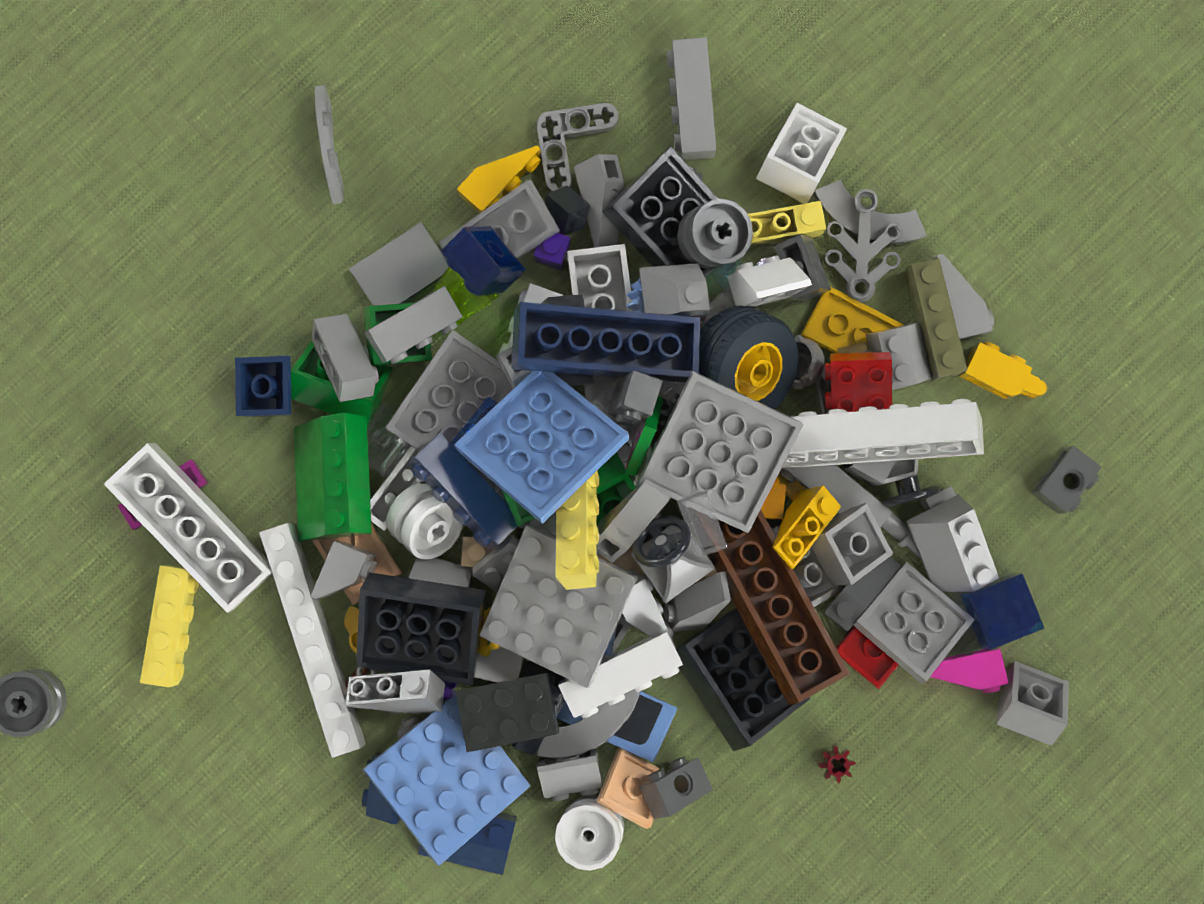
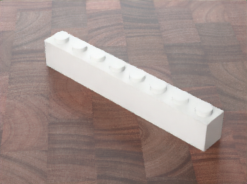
M285 523L259 532L331 756L333 758L360 749L366 743L354 707H347L345 705L347 695L346 681L320 601L310 597L315 585L301 542H298L295 524Z

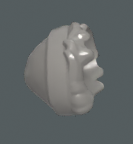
M796 335L798 368L791 387L803 389L812 385L820 377L824 367V355L817 343L803 338L801 335Z

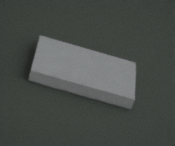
M421 222L350 268L351 273L373 305L403 304L453 271Z

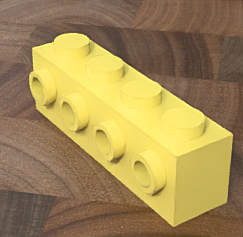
M598 471L556 510L555 577L566 590L596 587V574L599 572V561L596 555V544L599 543V531L597 528V515L599 514L597 487L599 486Z
M160 565L140 683L172 687L179 685V681L183 677V657L189 644L188 628L194 615V606L192 604L194 594L197 592L199 585L184 567Z

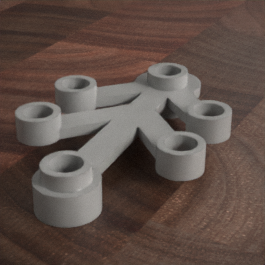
M870 189L859 191L855 197V206L860 211L858 245L845 232L844 226L840 221H832L827 226L828 235L831 238L837 239L857 261L856 273L842 260L841 252L836 249L829 250L826 253L825 261L827 265L834 267L848 282L846 287L848 296L859 302H866L871 299L875 293V283L889 270L896 269L901 261L900 256L896 252H888L885 254L883 262L868 274V262L891 241L898 240L902 235V227L898 223H890L886 226L885 232L869 245L871 212L875 210L878 204L877 194ZM863 197H869L872 200V204L869 207L861 205L860 201ZM834 224L841 227V232L837 235L830 232V227ZM890 227H897L899 230L898 236H889L888 229ZM831 253L839 255V261L835 264L830 263L828 260ZM890 255L897 258V263L894 266H889L886 263V258ZM858 283L866 285L867 289L862 294L857 293L855 290V286Z

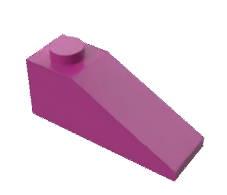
M995 647L945 657L930 676L979 690L982 689L983 693L1001 690L1000 685L1009 684L1001 649Z

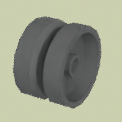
M716 199L697 206L686 213L680 222L677 236L679 248L688 261L692 264L698 263L701 268L711 269L733 263L743 257L751 246L753 230L751 220L741 206L727 199Z
M28 669L12 672L0 678V731L13 737L30 736L55 726L62 718L67 705L66 690L61 680L52 672L43 669Z

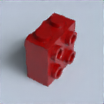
M891 352L830 354L831 363H825V381H831V392H825L826 409H843L847 412H858L859 408L876 407L877 410L889 409L892 405Z

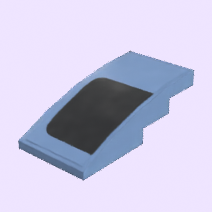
M640 691L639 698L630 717L607 742L654 762L678 708L644 691ZM566 701L557 715V718L571 725L583 720L581 715L576 718L573 717Z

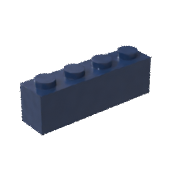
M441 433L408 462L412 467L411 471L420 481H426L433 489L432 494L441 503H446L453 510L454 518L460 524L467 525L474 532L473 537L481 546H487L489 549L496 547L517 527L510 508Z

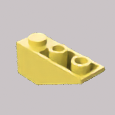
M821 201L747 214L751 220L753 230L751 245L784 242L799 234L815 238L822 236L826 230Z

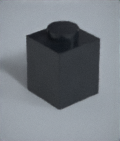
M568 185L546 194L544 203L558 226L560 234L567 235L574 231H579L585 226L590 205Z

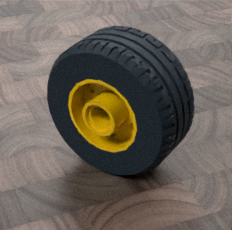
M739 305L730 307L711 317L700 329L698 373L772 409H776L782 403L791 389L798 368L797 344L791 329L782 320L749 306Z

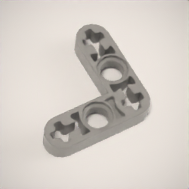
M600 103L549 111L539 116L537 132L546 186L550 192L559 189L556 184L550 183L555 180L554 168L558 167L561 179L567 180L562 182V187L567 185L571 187L565 138L613 130L618 123V111L612 104ZM607 111L608 116H613L607 124H604L603 119L594 120L595 126L590 127V116L588 113H593V119L602 117V112ZM575 115H581L586 120L585 125L580 129L573 128L569 123L570 119ZM547 120H551L552 124L558 125L553 127L554 139L560 137L561 140H549L547 128H542L546 126ZM551 147H558L562 151V156L557 161H551L546 157L547 150Z

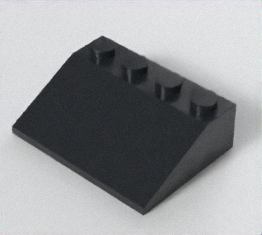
M669 147L621 191L602 213L652 267L692 264L685 258L679 248L677 234L680 222L686 213L692 209L718 198L674 149ZM700 267L704 277H706L714 269H704Z
M369 572L360 588L356 667L392 673L431 670L442 681L473 685L481 640L480 633L484 620L486 590Z
M734 608L675 648L683 664L679 667L733 751L750 747L810 700L809 697L800 703L788 705L737 608Z

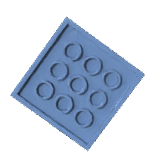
M532 371L454 445L459 453L543 524L629 440V434L553 372Z
M456 693L443 703L441 712L435 711L430 713L362 769L437 866H440L530 787V784L500 746L472 752L466 751Z

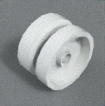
M416 484L408 487L397 496L387 514V528L390 534L398 542L404 544L408 551L420 559H433L445 553L458 539L463 527L454 518L453 510L446 503H441L432 494L433 489L428 484Z
M595 795L579 797L569 804L556 827L555 835L557 849L563 859L577 869L589 871L603 868L613 860L619 850L624 833L622 816L597 803L598 796Z

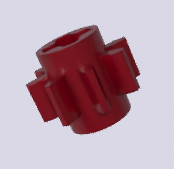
M832 745V751L828 753L823 750L821 751L824 760L817 763V766L826 768L823 775L825 779H829L833 775L836 782L840 783L842 776L852 777L849 769L856 762L846 758L850 753L847 748L840 753L837 746ZM832 759L840 760L839 762L842 764L840 769L833 768L831 764Z

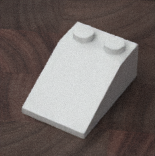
M796 103L769 151L756 179L803 204L808 203L847 128Z

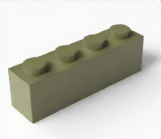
M940 258L910 265L904 272L916 320L921 323L932 375L931 381L960 375L968 370Z

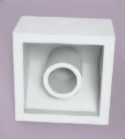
M779 256L762 260V265L753 266L752 262L741 264L735 267L736 272L727 277L735 305L754 307L786 299L812 285L810 278L791 258L780 260Z

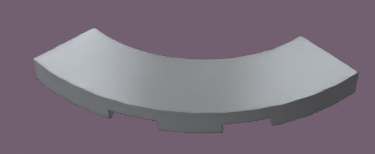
M325 85L315 86L316 118L322 159L332 204H338L344 201V185L337 152L334 151L332 106L327 87Z
M838 180L815 190L813 194L816 200L821 201L822 209L831 220L840 221L850 234L858 237L860 211L857 210L855 199L848 193L842 181ZM916 210L901 214L871 212L870 242L875 241L885 232L886 226L890 223H898L902 227V235L898 240L891 241L889 244L909 243L927 236ZM890 227L888 234L891 237H896L899 234V230L897 227Z
M633 689L624 693L626 698L610 706L606 702L598 706L599 711L580 722L565 727H558V734L547 736L543 739L537 756L571 757L604 744L628 720L635 708L640 692H636Z

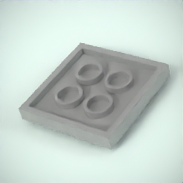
M906 562L853 626L917 681L923 684L975 619Z

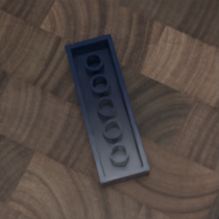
M520 302L514 309L511 369L619 378L626 376L632 371H637L661 381L686 383L692 371L699 372L700 317Z

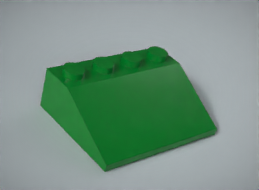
M339 413L321 416L294 427L298 542L372 534L367 416Z

